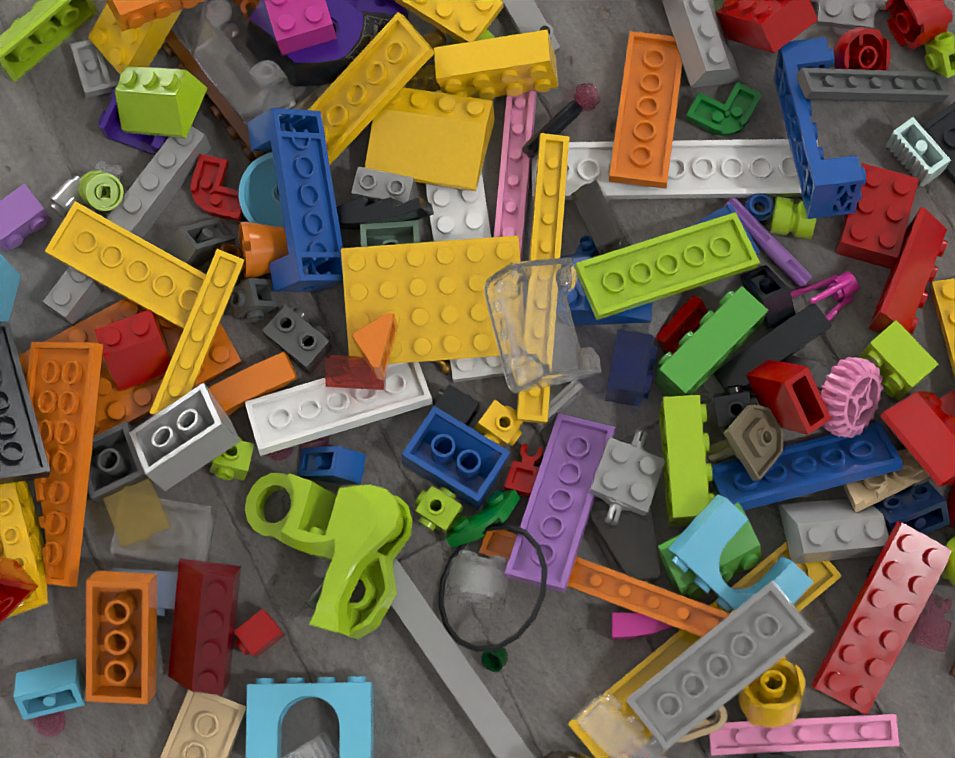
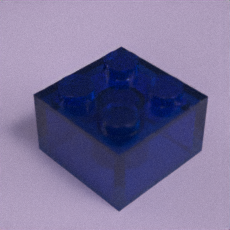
M617 330L605 401L640 407L642 398L648 399L653 374L647 372L648 370L652 371L657 353V345H652L653 335Z

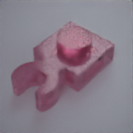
M931 594L926 602V608L929 613L928 615L921 613L918 617L912 644L945 652L952 621L943 618L944 614L950 611L952 601L948 598L945 599L942 609H939L934 604L936 595Z

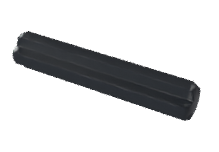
M575 100L570 101L522 147L523 153L528 158H534L538 154L540 134L559 135L580 115L583 110L582 106Z

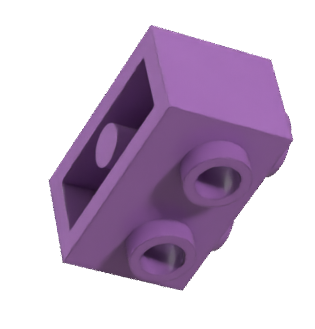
M25 184L0 201V248L4 252L20 246L24 238L33 232L42 230L47 222L52 219Z

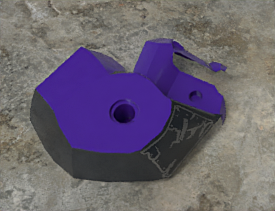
M261 0L248 22L246 47L270 72L295 87L326 85L333 83L398 12L408 20L409 11L393 0H325L337 39L282 55L265 1Z

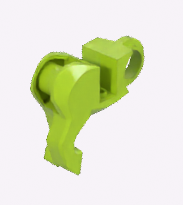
M270 473L261 477L252 486L245 504L247 521L253 530L268 538H276L282 543L314 558L331 562L325 575L315 613L308 625L355 639H360L377 629L397 595L393 561L411 537L412 517L409 506L399 496L392 495L387 489L374 485L339 488L336 495L312 481L291 473L288 475L284 473ZM287 490L291 498L288 514L279 522L269 523L264 515V505L268 497L275 491ZM360 578L366 588L365 595L359 603H348Z

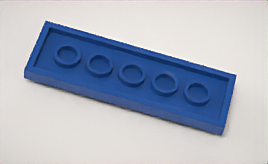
M876 422L869 424L867 429L863 428L860 435L856 434L853 438L838 437L830 434L784 446L783 453L759 481L752 480L740 459L711 465L712 484L717 494L727 498L733 505L739 502L745 511L902 470V459L881 423Z

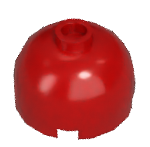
M860 27L849 30L837 40L833 48V66L835 69L887 71L891 59L890 43L886 38H883L880 34L882 32L878 29Z

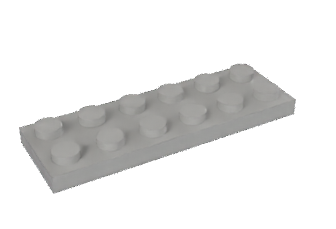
M771 581L629 696L626 701L666 751L815 632V630L778 585Z

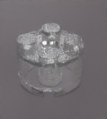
M460 550L459 555L452 558L445 597L451 600V595L458 597V604L472 608L491 610L492 604H499V609L505 608L510 579L505 577L507 559L500 556H490L487 559L477 557L475 552Z

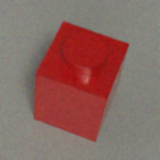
M263 608L234 631L238 637L235 641L238 648L245 656L250 653L255 658L259 657L285 636L270 614Z

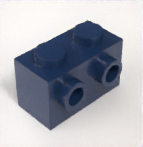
M929 482L916 485L911 489L873 504L884 515L889 536L897 521L908 525L922 534H927L950 524L946 500Z

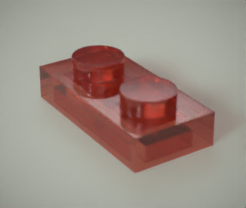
M327 355L325 358V387L385 390L386 372L384 380L377 379L363 357Z

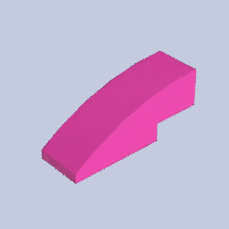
M612 613L611 640H631L648 637L674 628L671 625L639 613Z

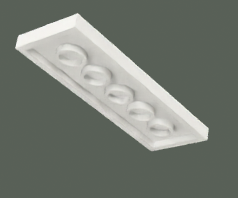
M419 362L388 364L384 380L377 379L369 366H362L245 401L260 456L432 404V398Z

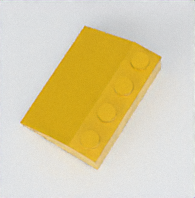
M403 87L372 120L365 168L413 177L415 182L476 191L495 121L493 101Z

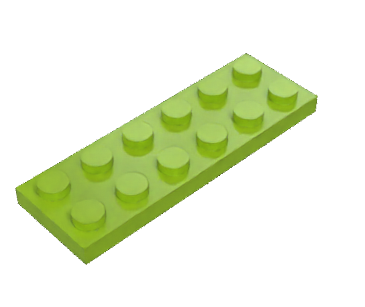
M734 212L575 264L574 269L596 319L599 320L757 268L760 261L737 213Z

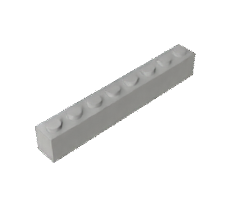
M191 126L187 138L169 137L123 196L119 205L113 209L106 219L143 238L195 170L199 155H206L211 149L206 135ZM69 267L43 300V303L54 314L74 326L80 321L105 286Z

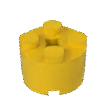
M783 656L739 692V705L750 724L775 728L795 721L801 708L805 678L801 669L796 664L794 666L786 661V657Z

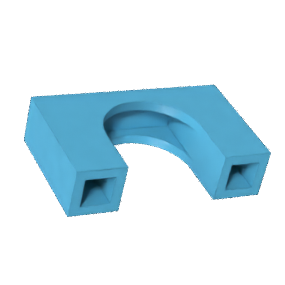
M719 494L668 548L675 555L672 562L683 572L686 573L689 569L697 577L693 581L704 592L713 591L719 597L715 602L727 613L737 610L771 581L778 585L792 604L814 582L793 561L782 556L756 584L742 589L728 587L720 574V555L727 542L748 521V518L727 498Z
M318 677L317 683H305V678H286V684H274L273 678L256 679V684H247L246 758H281L283 719L287 711L295 703L307 698L323 699L335 709L340 723V758H374V684L366 682V677H348V683H335V677Z

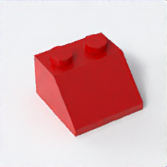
M151 309L94 329L98 343L103 344V358L120 392L165 376L171 356L159 320Z

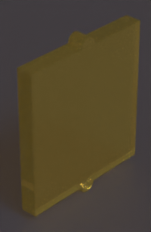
M150 478L131 487L124 486V490L103 499L123 548L143 539L148 541L150 536L170 528Z

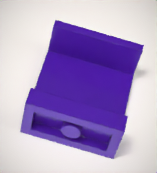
M115 86L111 92V102L107 110L103 111L99 118L101 132L109 140L155 156L169 137L125 133L121 127L115 95L117 86Z

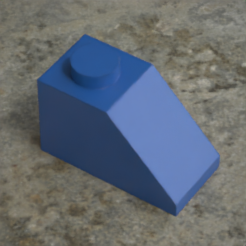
M341 446L302 448L297 476L341 485L361 484L366 455Z

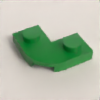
M738 81L725 105L699 92L686 114L685 120L716 135L735 134L747 125L763 94Z
M515 489L492 493L486 499L487 503L479 514L470 517L464 515L452 523V529L446 536V541L452 548L484 537L483 532L487 526L498 521L501 523L505 522L518 503L520 496Z

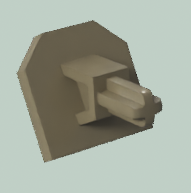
M747 405L724 432L727 439L709 445V451L706 452L708 459L713 462L735 455L737 459H740L752 480L759 481L783 453V430L769 407Z

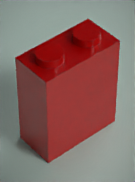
M767 360L746 374L760 406L770 408L782 429L809 435L832 419L807 366Z

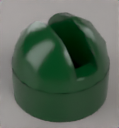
M504 647L495 651H484L481 655V661L488 670L499 672L508 661V652Z

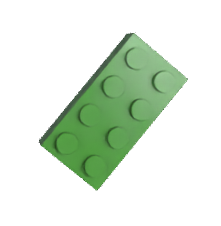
M743 286L735 293L730 290L719 302L721 305L714 313L710 310L699 322L700 326L696 332L689 331L678 343L680 346L676 352L672 354L669 351L659 361V367L655 371L657 373L655 384L668 397L693 395L761 326L768 309Z

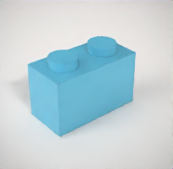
M77 658L16 673L14 700L23 720L85 705L86 679Z

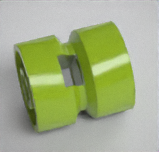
M99 170L89 171L82 176L78 184L79 196L82 201L97 210H112L122 201L123 186L119 179L112 174Z
M777 196L774 202L769 233L786 236L789 232H792L795 238L811 240L816 218H807L804 201L794 204L793 199Z

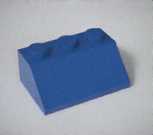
M433 406L401 455L404 466L435 485L448 489L458 499L478 510L493 488L511 452Z

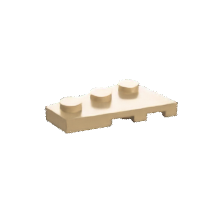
M905 449L897 451L902 459V470L844 484L843 487L855 513L930 477L909 450Z

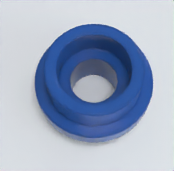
M759 193L747 199L745 208L759 222H763L771 217L774 204L769 196ZM760 205L763 207L764 211L757 212L754 209V206Z

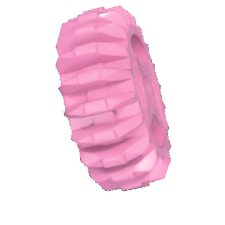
M847 357L845 360L841 359L837 366L832 367L831 374L826 375V382L821 386V397L832 419L821 427L833 435L845 438H853L856 434L860 435L863 428H868L869 421L874 419V413L879 409L878 403L882 399L880 393L883 390V385H881L883 376L880 375V369L875 367V364L863 358Z

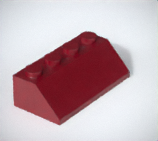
M184 558L179 559L168 677L191 692L222 696L230 682L241 566Z

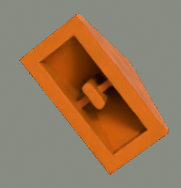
M386 313L352 334L357 349L377 379L384 380L398 328L394 313Z

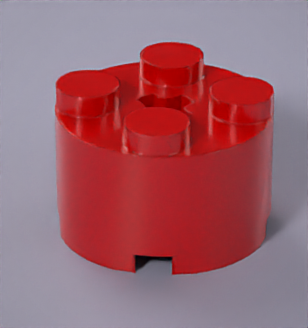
M888 0L886 4V11L890 10L891 19L887 20L889 30L895 41L902 47L905 45L909 46V50L935 40L934 37L947 31L948 23L953 20L952 11L949 7L945 6L943 0Z

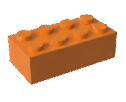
M96 571L86 580V701L148 705L156 693L157 574Z

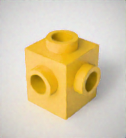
M494 400L473 430L504 448L507 444L513 446L521 436L522 431L518 428L523 422L516 421L517 411L507 405L503 406Z

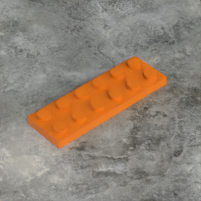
M629 32L609 182L667 188L682 70V60L674 36Z

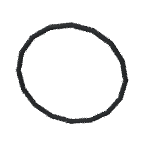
M508 523L489 525L485 528L483 534L487 531L508 529L524 535L536 549L542 569L539 597L531 616L516 634L496 645L476 646L460 639L449 625L444 607L445 584L454 560L468 543L459 545L453 552L440 579L438 607L443 626L457 644L475 652L499 650L519 639L536 619L546 595L548 568L541 546L527 530Z

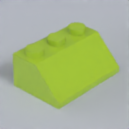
M125 66L115 89L122 130L125 133L187 138L207 87L187 70Z

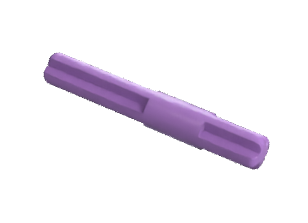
M736 198L730 199L724 207L729 203L732 204L753 241L798 287L802 288L808 284L812 278L811 274Z

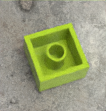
M897 320L873 339L859 356V359L869 360L870 363L875 364V367L880 369V375L883 376L881 382L883 391L888 396L895 397L898 401L921 383L938 365Z

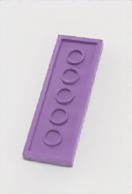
M560 413L557 414L520 528L527 530L542 548L548 568L546 589L561 593L566 591L595 496L588 492L606 441L609 437L614 438V426ZM518 533L505 570V577L541 587L542 569L536 549L524 535Z

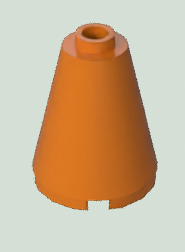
M247 221L240 222L239 249L243 252L242 259L245 260L242 268L244 279L270 274L269 263L289 255L284 227Z

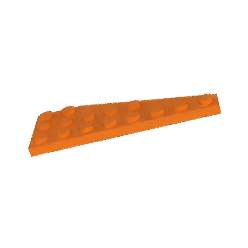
M31 342L27 388L50 467L49 477L34 479L36 500L41 502L43 516L39 517L40 528L45 530L46 538L45 547L42 548L46 584L77 587L103 351V344Z

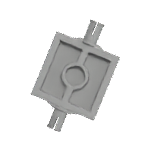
M810 0V2H815L818 21H816V25L846 29L860 27L873 29L877 10L886 11L888 1Z
M636 430L632 444H626L611 437L606 441L588 493L603 499L610 505L605 518V522L608 524L610 521L611 525L618 524L621 510L633 511L642 516L648 513L665 459L652 455L643 449L646 437L648 436L645 431L642 433V430Z

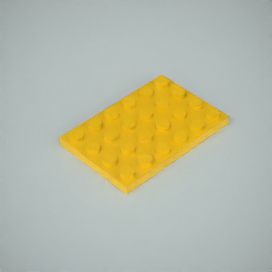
M518 235L341 248L350 367L369 366L357 349L352 334L386 313H394L398 325L388 364L522 354L525 316Z

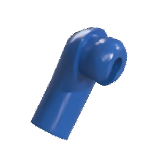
M590 235L583 236L580 239V245L575 254L560 256V262L562 263V258L594 257L597 251L594 237Z

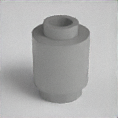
M76 175L72 180L68 179L50 198L53 202L50 207L62 218L67 215L75 201L81 205L85 204L78 191V184L81 178Z

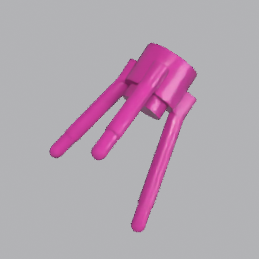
M846 271L839 276L834 274L828 279L791 291V296L796 297L828 286L827 290L811 298L810 303L814 304L829 295L835 300L840 299L841 301L825 316L830 321L845 305L854 300L852 295L859 291V284L853 274Z

